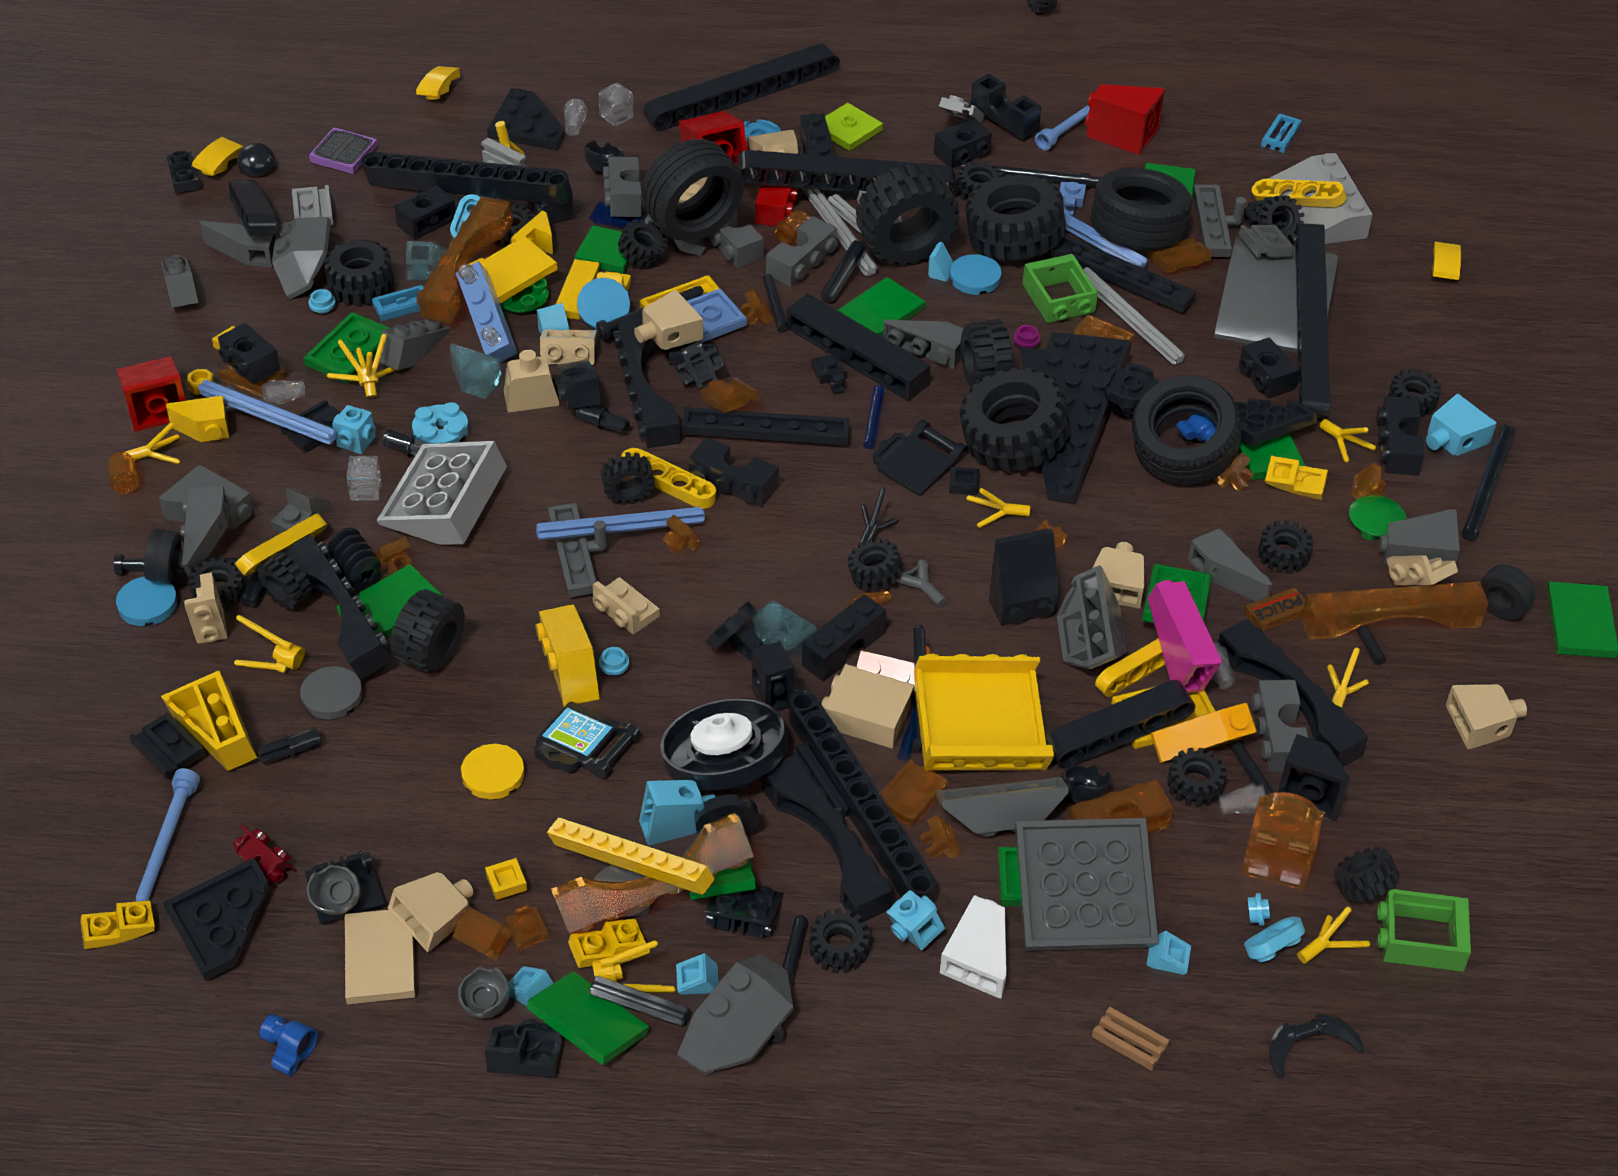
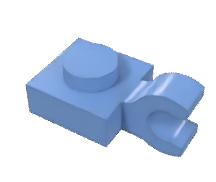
M1061 182L1060 192L1062 193L1065 205L1064 212L1073 216L1075 206L1083 207L1086 185L1076 182Z

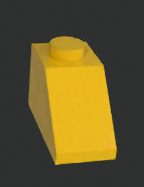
M223 396L166 404L170 423L173 422L175 424L173 429L199 442L229 438Z

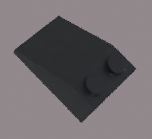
M1052 528L995 540L989 602L1000 625L1019 623L1029 619L1056 614L1059 588L1054 532Z

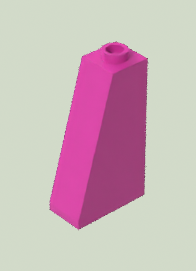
M1165 580L1156 583L1148 597V602L1170 681L1179 680L1187 693L1202 692L1222 664L1219 653L1185 581L1173 582Z

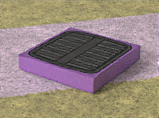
M333 127L309 154V159L312 163L354 174L362 165L361 158L378 147L377 139Z

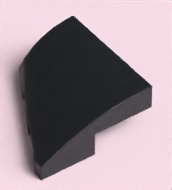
M535 1018L525 1020L517 1025L495 1027L491 1032L485 1049L487 1072L555 1077L565 1037L546 1023L536 1024Z

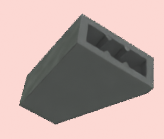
M201 465L194 468L159 497L165 519L185 522L183 500L187 499L188 488L224 486L230 499L227 529L234 530L254 514L250 492Z
M1449 509L1388 523L1385 535L1381 534L1379 538V552H1383L1384 564H1387V558L1391 556L1426 555L1428 560L1441 558L1442 561H1455L1456 563L1460 552L1457 510Z

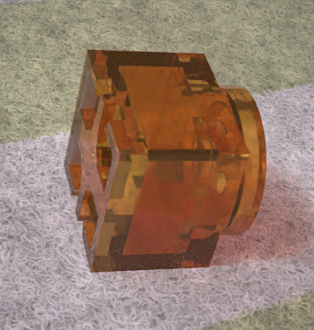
M1276 792L1266 796H1259L1241 874L1305 890L1316 852L1324 811L1318 810L1310 800L1293 793Z

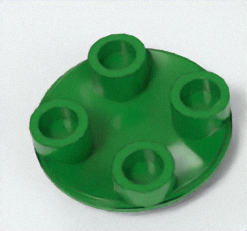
M540 279L500 303V306L516 313L530 312L539 308L546 302L549 295L546 279Z
M1363 496L1355 500L1349 509L1351 522L1361 531V536L1366 540H1375L1381 534L1385 535L1388 523L1406 519V514L1402 507L1395 501L1383 496Z

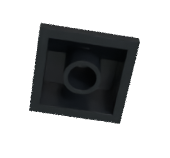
M1296 734L1285 762L1277 798L1282 803L1337 821L1350 777L1328 744Z

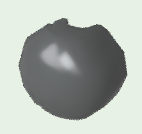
M328 865L323 870L314 872L310 876L306 892L309 902L319 912L327 915H341L351 910L358 903L361 895V886L358 877L349 868Z
M497 967L494 969L476 968L472 973L463 978L458 987L459 1005L471 1017L477 1019L492 1018L501 1013L509 1001L510 987L508 980Z

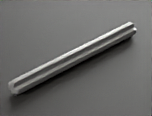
M802 188V191L824 221L837 227V238L847 251L852 241L857 240V238L821 190ZM864 251L857 262V266L865 276L869 277L877 273V265L868 253Z
M1086 267L1083 270L1097 290L1098 297L1173 365H1178L1184 361L1185 355L1176 345L1090 268Z

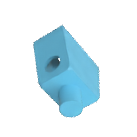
M1456 394L1433 414L1427 432L1426 443L1432 450L1443 447L1452 455L1458 456L1491 443L1497 423L1461 395Z
M693 780L647 781L639 818L647 845L695 834L697 831L694 812L696 809L699 812L704 809V802L714 798L715 795L701 796L697 784Z

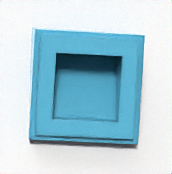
M942 242L937 243L929 257L928 275L930 278L947 281L950 277V267L953 260Z
M562 303L537 310L538 329L541 334L543 329L569 330Z
M1165 930L1158 935L1159 944L1149 948L1146 965L1154 969L1185 975L1188 971L1191 945Z
M705 953L676 964L677 990L680 995L711 993L719 984L718 966Z
M523 966L508 982L510 987L509 996L527 1006L528 999L554 983L546 970Z

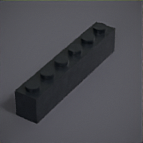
M809 293L787 308L788 330L830 355L838 354L841 362L909 402L929 386V364Z

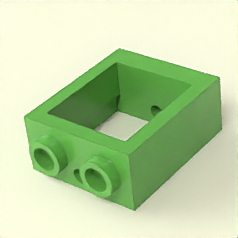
M1073 254L1024 265L1023 286L1047 323L1095 313L1098 292ZM1069 282L1076 295L1051 300L1044 287Z
M1397 889L1388 890L1385 900L1379 901L1377 908V920L1382 921V928L1378 932L1377 945L1378 948H1383V962L1464 972L1471 954L1468 898ZM1395 916L1448 922L1449 946L1395 939Z

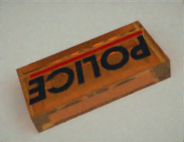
M1293 587L1245 605L1244 613L1256 627L1265 631L1309 614L1311 606L1298 590Z

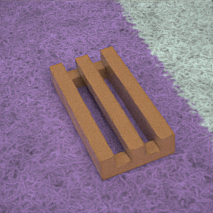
M1111 1007L1108 1008L1105 1017L1101 1018L1099 1025L1094 1028L1092 1033L1094 1039L1151 1071L1169 1045V1039ZM1108 1029L1109 1031H1111V1032L1117 1034L1118 1036L1124 1038V1041L1121 1040V1039H1119V1038H1117V1037H1115L1114 1035L1108 1033V1032L1105 1031V1030ZM1135 1046H1138L1141 1049L1149 1052L1150 1054H1152V1057L1135 1048Z

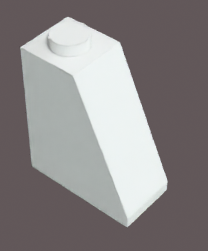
M973 896L941 955L940 974L997 998H1002L1006 981L1005 907L998 905L992 900Z

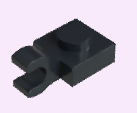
M838 354L812 359V369L819 383L828 382L833 394L844 392L841 382L846 379V369Z

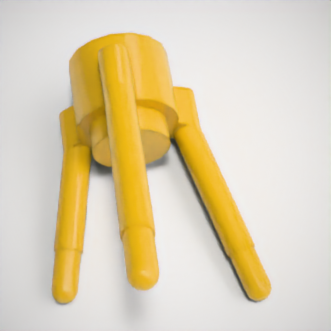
M237 615L236 619L276 644L273 651V659L277 663L235 660L234 664L236 666L276 670L284 674L288 668L297 670L300 667L305 656L304 648L285 641L245 617Z
M654 940L612 957L592 961L594 976H601L617 982L616 980L623 979L620 964L649 954L650 949L656 947L658 942ZM623 984L643 992L674 993L676 990L674 986Z

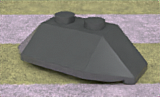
M328 217L296 218L290 222L282 223L276 230L272 264L289 299L311 289L314 283L312 279L319 272L327 255L331 220Z
M1101 565L1074 576L1071 582L1072 587L1065 596L1057 614L1063 662L1067 665L1093 669L1127 652L1121 609Z
M1061 777L936 790V797L941 806L975 834L979 833L982 836H993L998 831L1004 830L1015 832L1016 821H1044L1068 794V786Z
M762 954L737 961L695 1011L677 1053L678 1058L704 1075L714 1073V1070L730 1068L752 1061L793 1011L787 970Z

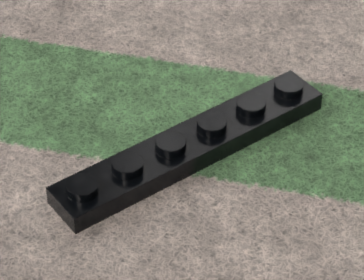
M1065 234L1057 246L1052 250L1049 249L1047 252L1052 257L1073 254L1083 270L1088 267L1104 280L1181 313L1189 307L1196 297L1195 290Z
M685 407L682 434L848 445L850 418Z

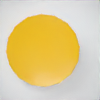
M496 743L482 745L472 750L464 758L461 766L462 781L465 788L467 787L471 790L472 794L476 797L488 800L500 799L510 795V791L514 790L515 787L517 790L521 786L525 776L523 759L518 752L507 745Z

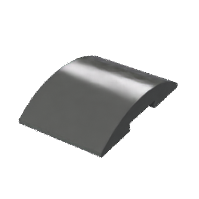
M1236 236L1214 338L1250 344L1270 337L1281 350L1298 353L1295 246L1293 255L1290 257L1272 259L1265 253H1261L1260 257H1256L1244 240ZM1325 252L1328 317L1338 254Z

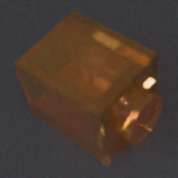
M469 907L466 914L461 915L455 925V933L452 937L496 961L510 938L512 931Z

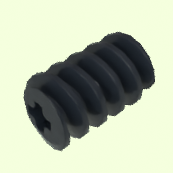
M353 527L338 531L330 540L328 550L331 557L344 573V576L349 580L351 586L357 590H365L379 582L381 578V562L360 535V532Z

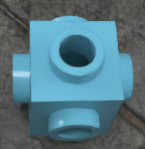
M347 405L334 418L333 429L336 430L337 447L362 454L376 437L372 412Z
M911 890L901 899L897 900L886 912L893 923L890 926L892 932L903 942L908 939L921 951L945 929L936 912L937 908L934 903L926 896L920 898Z

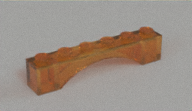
M481 196L476 206L472 207L469 217L461 224L460 231L455 239L451 240L447 252L441 256L435 271L430 273L428 282L423 290L418 292L417 305L420 307L421 317L451 324L461 308L456 273L461 271L470 258L478 251L505 236L513 223L510 202Z
M1480 581L1313 593L1306 595L1301 620L1308 640L1337 638L1365 624L1399 617L1431 619L1443 623L1452 629L1481 627L1488 606V600Z
M733 813L704 825L696 840L680 857L706 865L713 877H715L718 871L726 868L736 869L745 865L747 859L754 857L742 823L736 814ZM581 876L552 888L551 892L568 933L575 932L579 934L593 928L596 922L604 919L608 921L617 919L625 914V910L635 906L638 908L646 907L655 902L656 897L666 893L669 895L677 894L684 889L648 876L621 882L597 881Z

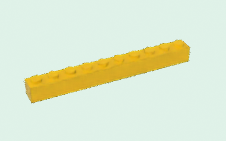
M559 817L547 831V834L556 846L701 895L706 892L715 880L706 865Z

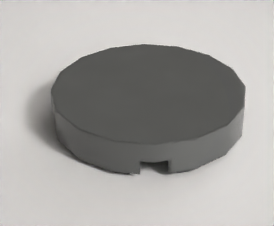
M330 666L320 668L305 678L300 688L301 702L305 710L310 711L311 715L316 718L327 720L348 715L347 711L353 707L355 710L363 697L360 679L355 672L345 667Z

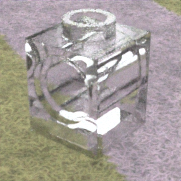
M616 82L598 92L599 113L606 121L616 127L634 117L633 93Z
M349 456L347 482L351 501L379 500L382 478L378 456Z

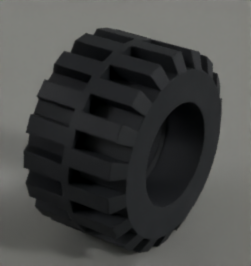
M354 239L350 242H342V245H336L332 248L333 251L327 253L324 264L328 290L335 297V300L339 302L344 301V304L369 305L372 304V298L389 294V290L393 289L394 279L390 253L385 246L379 245L378 242H369L367 239Z
M999 319L972 322L964 325L961 335V359L964 374L970 387L975 383H981V379L987 375L990 377L995 375L996 371L1003 370L1005 372L1013 368V352L1010 337L1005 325Z
M428 589L416 592L401 609L393 627L391 651L394 657L427 673H434L440 670L449 661L460 642L465 624L463 606Z

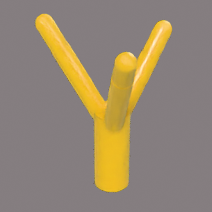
M497 122L495 126L500 144L524 155V152L509 140L505 122Z
M1327 419L1320 423V429L1337 439L1343 460L1346 463L1349 462V457L1344 439L1371 450L1376 449L1375 445L1350 435L1367 433V427L1342 429Z
M173 422L169 423L146 446L123 452L125 462L128 463L149 456L179 464L180 460L177 458L153 452L180 438L176 434L160 441L175 427V424Z
M983 488L979 492L989 500L970 495L966 498L968 501L1000 510L977 524L978 528L1004 515L1026 517L1030 515V505L1005 503Z
M1358 647L1353 650L1341 685L1333 665L1329 664L1327 666L1335 689L1332 702L1341 708L1347 695L1369 683L1365 679L1347 687L1360 652Z
M1346 907L1332 924L1333 918L1328 915L1319 936L1299 951L1297 956L1306 964L1325 948L1369 947L1371 943L1369 941L1328 940L1350 914L1351 908Z

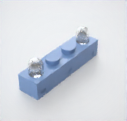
M479 261L472 265L464 264L460 266L456 276L485 356L496 365L518 353L488 271Z

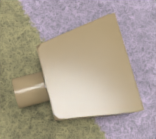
M794 130L748 137L749 150L798 154Z
M674 290L644 307L642 310L643 325L634 329L635 336L640 343L653 339L661 349L666 350L703 339V318L677 290Z
M523 350L519 354V360H511L507 363L504 397L508 413L559 406L557 391L546 357H536V353L533 350Z
M1127 542L1118 543L1116 549L1102 548L1093 568L1101 565L1119 605L1140 609L1144 590V556L1133 552V546Z
M1498 684L1453 685L1446 702V707L1467 749H1473L1509 737L1512 734L1517 718L1527 715L1525 701L1523 699L1509 700L1502 686Z
M436 872L394 888L388 909L419 944L429 952L464 921L469 906L467 899L473 896V889L465 879L452 885L442 873Z

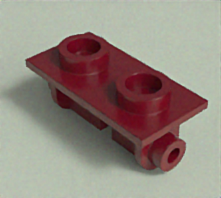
M242 824L240 825V828L246 834L234 841L235 853L240 855L245 861L255 858L257 861L261 857L258 865L268 882L280 883L285 877L284 872L287 868L295 873L297 872V869L288 862L292 857L278 845L274 849L270 847L268 842L271 838L257 827L251 831Z

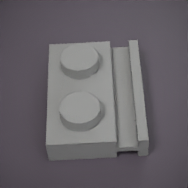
M950 95L949 99L941 97L939 107L949 115L967 120L975 118L980 123L983 122L985 114L976 106L971 105L970 108L969 103L964 102L963 98Z
M488 137L481 142V145L484 146L482 151L483 162L527 166L524 164V160H526L525 155Z
M325 185V189H317V186L292 189L294 219L328 217L331 220V225H333L329 185Z

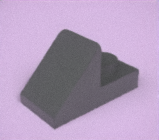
M287 487L288 505L271 521L272 530L282 533L314 514H321L330 505V500L307 490Z

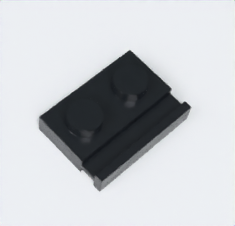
M325 399L299 415L333 428L334 418L341 412L334 406L331 407ZM280 426L281 433L283 435L286 434L289 440L305 454L323 444L321 441Z
M168 712L141 728L142 732L139 734H131L129 736L131 744L166 780L171 778V773L178 769H185L205 756L204 748Z

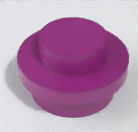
M1022 325L1014 334V342L1019 347L1035 348L1040 343V334L1036 327Z

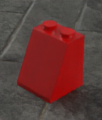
M1101 84L1095 92L1090 94L1087 105L1090 107V110L1085 120V126H1087L1086 137L1140 155L1159 130L1165 89Z
M725 111L678 121L681 141L691 139L712 141L720 146L736 165L738 154L748 150L744 122Z
M171 356L116 369L134 432L170 423L166 404L186 401L180 375Z

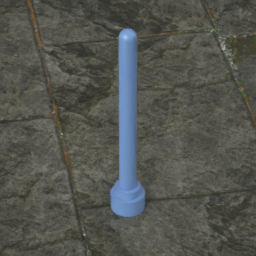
M1087 105L1053 129L1045 128L1035 136L1037 146L1044 151L1053 147L1060 135L1087 117L1090 107Z
M178 769L174 774L171 783L174 796L136 894V902L149 900L186 798L197 790L200 776L190 769Z

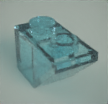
M407 241V280L459 282L456 273L460 271L461 257L434 242Z
M453 343L450 345L452 368L462 392L486 399L502 380L500 359Z
M772 600L752 615L754 633L762 640L763 644L781 641L786 651L797 647L817 631L816 626L775 600Z

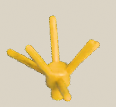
M382 334L373 365L372 352L367 353L365 362L361 348H357L359 365L345 343L339 340V346L358 375L328 373L327 377L330 379L359 381L360 386L365 388L366 398L376 397L375 384L379 382L378 378L396 370L388 367L377 372L387 335Z

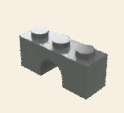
M608 157V166H603L605 207H610V217H641V183L639 182L638 157Z
M737 210L723 227L707 236L713 246H717L726 260H730L737 269L764 258V238L751 224L737 228Z
M811 216L797 228V246H790L781 242L766 255V274H771L773 279L792 287L796 282L802 280L811 269L818 266L827 255L836 250L838 245L837 227Z
M1259 680L1256 693L1251 695L1252 711L1257 712L1258 716L1256 718V733L1261 735L1263 740L1261 742L1262 759H1267L1269 772H1283L1296 734L1308 737L1306 727H1290L1284 724L1296 723L1300 699L1295 680Z

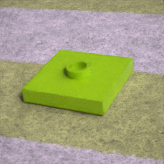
M846 103L825 116L831 140L848 151H851L883 130L882 122L850 103Z

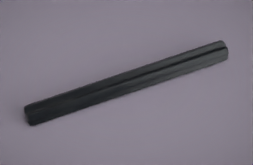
M1504 424L1500 428L1462 532L1464 539L1474 541L1478 537L1516 431L1513 426Z

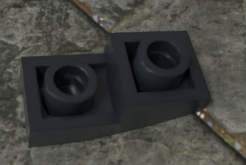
M181 150L167 155L175 193L200 189L196 168L192 167V162L194 161L192 152Z

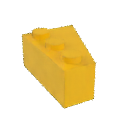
M574 604L539 611L540 623L535 624L539 642L541 641L543 652L547 656L550 670L554 673L563 706L565 707L569 702L580 704L599 700L593 648Z
M216 671L161 696L172 717L227 771L257 758L232 693L220 671Z

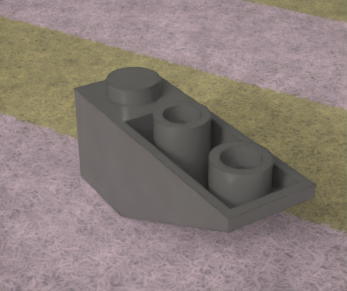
M200 222L204 244L246 265L273 267L272 258L276 234L248 236L242 224Z
M181 255L166 257V261L161 262L171 307L198 303L187 257L181 258Z
M427 317L422 321H411L410 324L395 325L394 328L382 330V334H386L387 338L380 363L396 370L412 367L450 332L451 328L441 324V320L437 318Z
M884 321L883 337L905 351L952 369L961 361L962 327L944 321Z
M224 486L188 488L187 499L183 500V513L186 521L185 525L181 526V539L184 542L183 550L179 551L178 558L180 568H184L188 577L190 572H194L193 567L196 565L201 567L200 562L206 561L228 527L230 499Z
M1220 528L1191 540L1188 561L1198 572L1211 574V582L1262 605L1268 603L1272 587L1269 578L1262 574L1253 564L1252 560Z

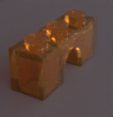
M1153 780L1147 783H1138L1122 791L1109 792L1102 797L1090 801L1078 802L1070 807L1068 820L1146 818L1147 833L1151 834L1170 827L1174 808L1157 780Z

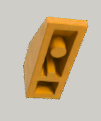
M1246 702L1152 732L1151 737L1159 761L1163 763L1172 760L1175 755L1178 757V752L1181 750L1186 754L1188 748H1193L1194 752H1198V748L1208 750L1245 739L1257 731Z

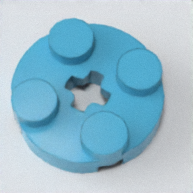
M453 402L446 403L445 405L420 407L415 411V418L412 421L413 435H416V439L431 444L458 443L464 435L466 438L469 432L466 415ZM438 426H444V428L438 429Z

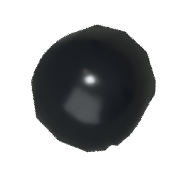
M595 140L585 145L586 162L592 170L597 172H603V166H608V157H624L623 151L619 147L611 146L609 142L603 147L598 146Z
M250 143L242 147L238 153V168L242 174L244 173L249 177L260 178L268 174L276 166L274 153L265 144Z
M1096 765L1089 768L1069 766L1061 776L1068 786V794L1066 796L1076 804L1083 806L1095 805L1102 801L1112 783L1111 774L1108 772L1102 776Z

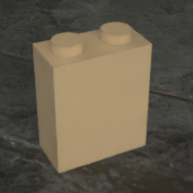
M845 664L841 674L835 675L831 685V694L829 697H824L822 706L840 733L893 749L913 706L915 685Z

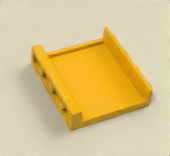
M927 654L919 656L913 673L925 770H1047L1054 757L1053 746L1046 745L1035 671L1040 662V657H1029L1023 654L1014 657H999L996 654L986 656H969L967 654L939 656L938 654Z

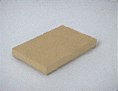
M390 910L345 914V998L347 1004L415 998L414 937Z

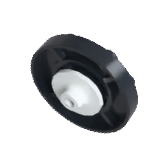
M738 698L709 702L687 711L674 720L666 729L661 739L660 750L665 769L673 780H693L696 782L699 790H722L734 787H747L750 782L762 777L766 773L772 772L783 758L788 742L783 718L777 710L760 701Z

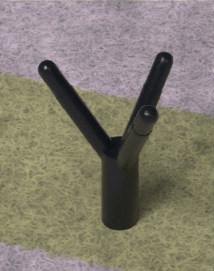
M885 486L880 488L871 520L867 507L865 505L861 506L866 528L859 543L868 544L867 540H873L876 532L899 521L898 517H894L879 525L876 524L886 491Z

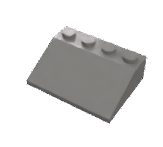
M1336 153L1311 156L1268 178L1340 182L1347 195L1342 205L1332 208L1301 206L1302 209L1298 211L1299 213L1304 212V217H1301L1300 221L1308 224H1324L1325 244L1367 239L1373 214ZM1285 190L1281 195H1289L1293 190ZM1316 190L1307 192L1305 197L1314 195ZM1294 238V239H1291V241H1292V243H1293L1294 246H1295V238Z
M495 441L422 444L378 517V524L439 545L464 544L507 468Z

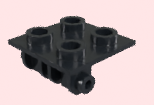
M361 850L357 854L347 856V860L340 856V862L334 863L333 859H330L329 865L347 867L358 877L361 895L358 903L351 910L341 915H327L316 909L320 924L343 918L345 914L360 913L385 905L372 866L370 852L363 853ZM328 863L315 866L314 864L310 865L311 868L305 870L307 882L314 872L323 870L328 866Z
M760 886L754 890L712 896L705 910V914H707L706 924H710L713 929L728 931L730 919H732L730 931L734 933L738 920H741L740 934H745L747 922H749L747 935L760 938L771 936L773 923L771 922L782 899L783 892L774 891L770 887Z

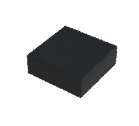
M951 467L949 493L977 495L979 469Z

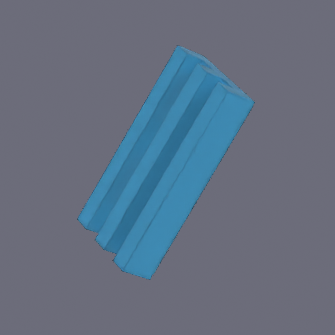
M1278 114L1263 137L1261 146L1266 147L1269 144L1271 145V150L1275 151L1276 147L1280 148L1279 152L1284 153L1300 129L1302 120ZM1282 121H1285V124L1280 129V132L1278 133L1276 138L1273 139L1272 137L1277 131L1278 127L1280 126ZM1291 124H1293V126H1292L1291 129L1289 130V132H1288V134L1286 135V137L1284 138V140L1281 141L1282 138L1284 137V135L1286 134L1287 130H1288L1289 127L1291 126Z
M423 285L372 298L374 309L376 308L381 321L432 308L431 300Z

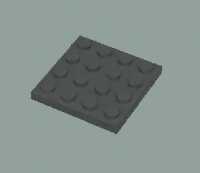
M1146 818L1016 821L1015 833L1025 951L1151 948L1159 944Z

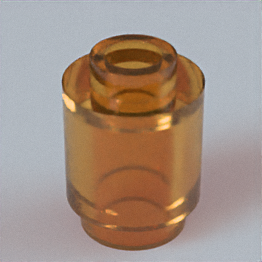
M794 210L777 225L775 230L777 239L787 245L795 244L797 242V228L807 221L810 216L801 210Z
M126 452L113 454L107 464L111 489L120 494L133 492L139 485L135 459Z

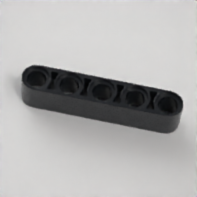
M229 181L230 201L247 235H275L276 222L274 212L257 181Z
M1171 680L1052 730L1045 737L1046 745L1053 746L1054 759L1058 766L1068 768L1182 721L1194 712L1196 706L1179 680Z

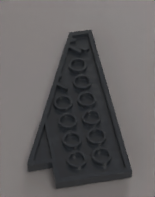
M1052 332L1046 350L1021 347L1023 369H1034L1035 373L1041 371L1047 374L1049 378H1053L1059 384V387L1062 388L1070 420V432L1064 446L1059 452L1055 451L1056 455L1052 459L1042 461L1041 467L1048 500L1075 503L1112 403L1104 391L1106 373L1115 366H1117L1116 370L1125 367L1131 351V340Z

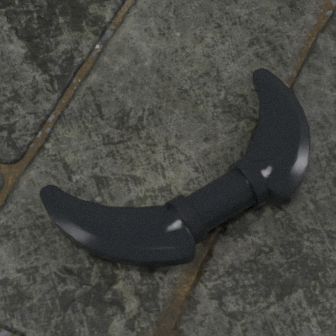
M1317 1013L1314 1019L1301 1025L1290 1026L1288 1023L1280 1025L1271 1039L1269 1056L1276 1075L1279 1078H1283L1286 1055L1293 1044L1303 1038L1312 1035H1330L1347 1042L1358 1053H1363V1043L1355 1030L1342 1019L1326 1013Z

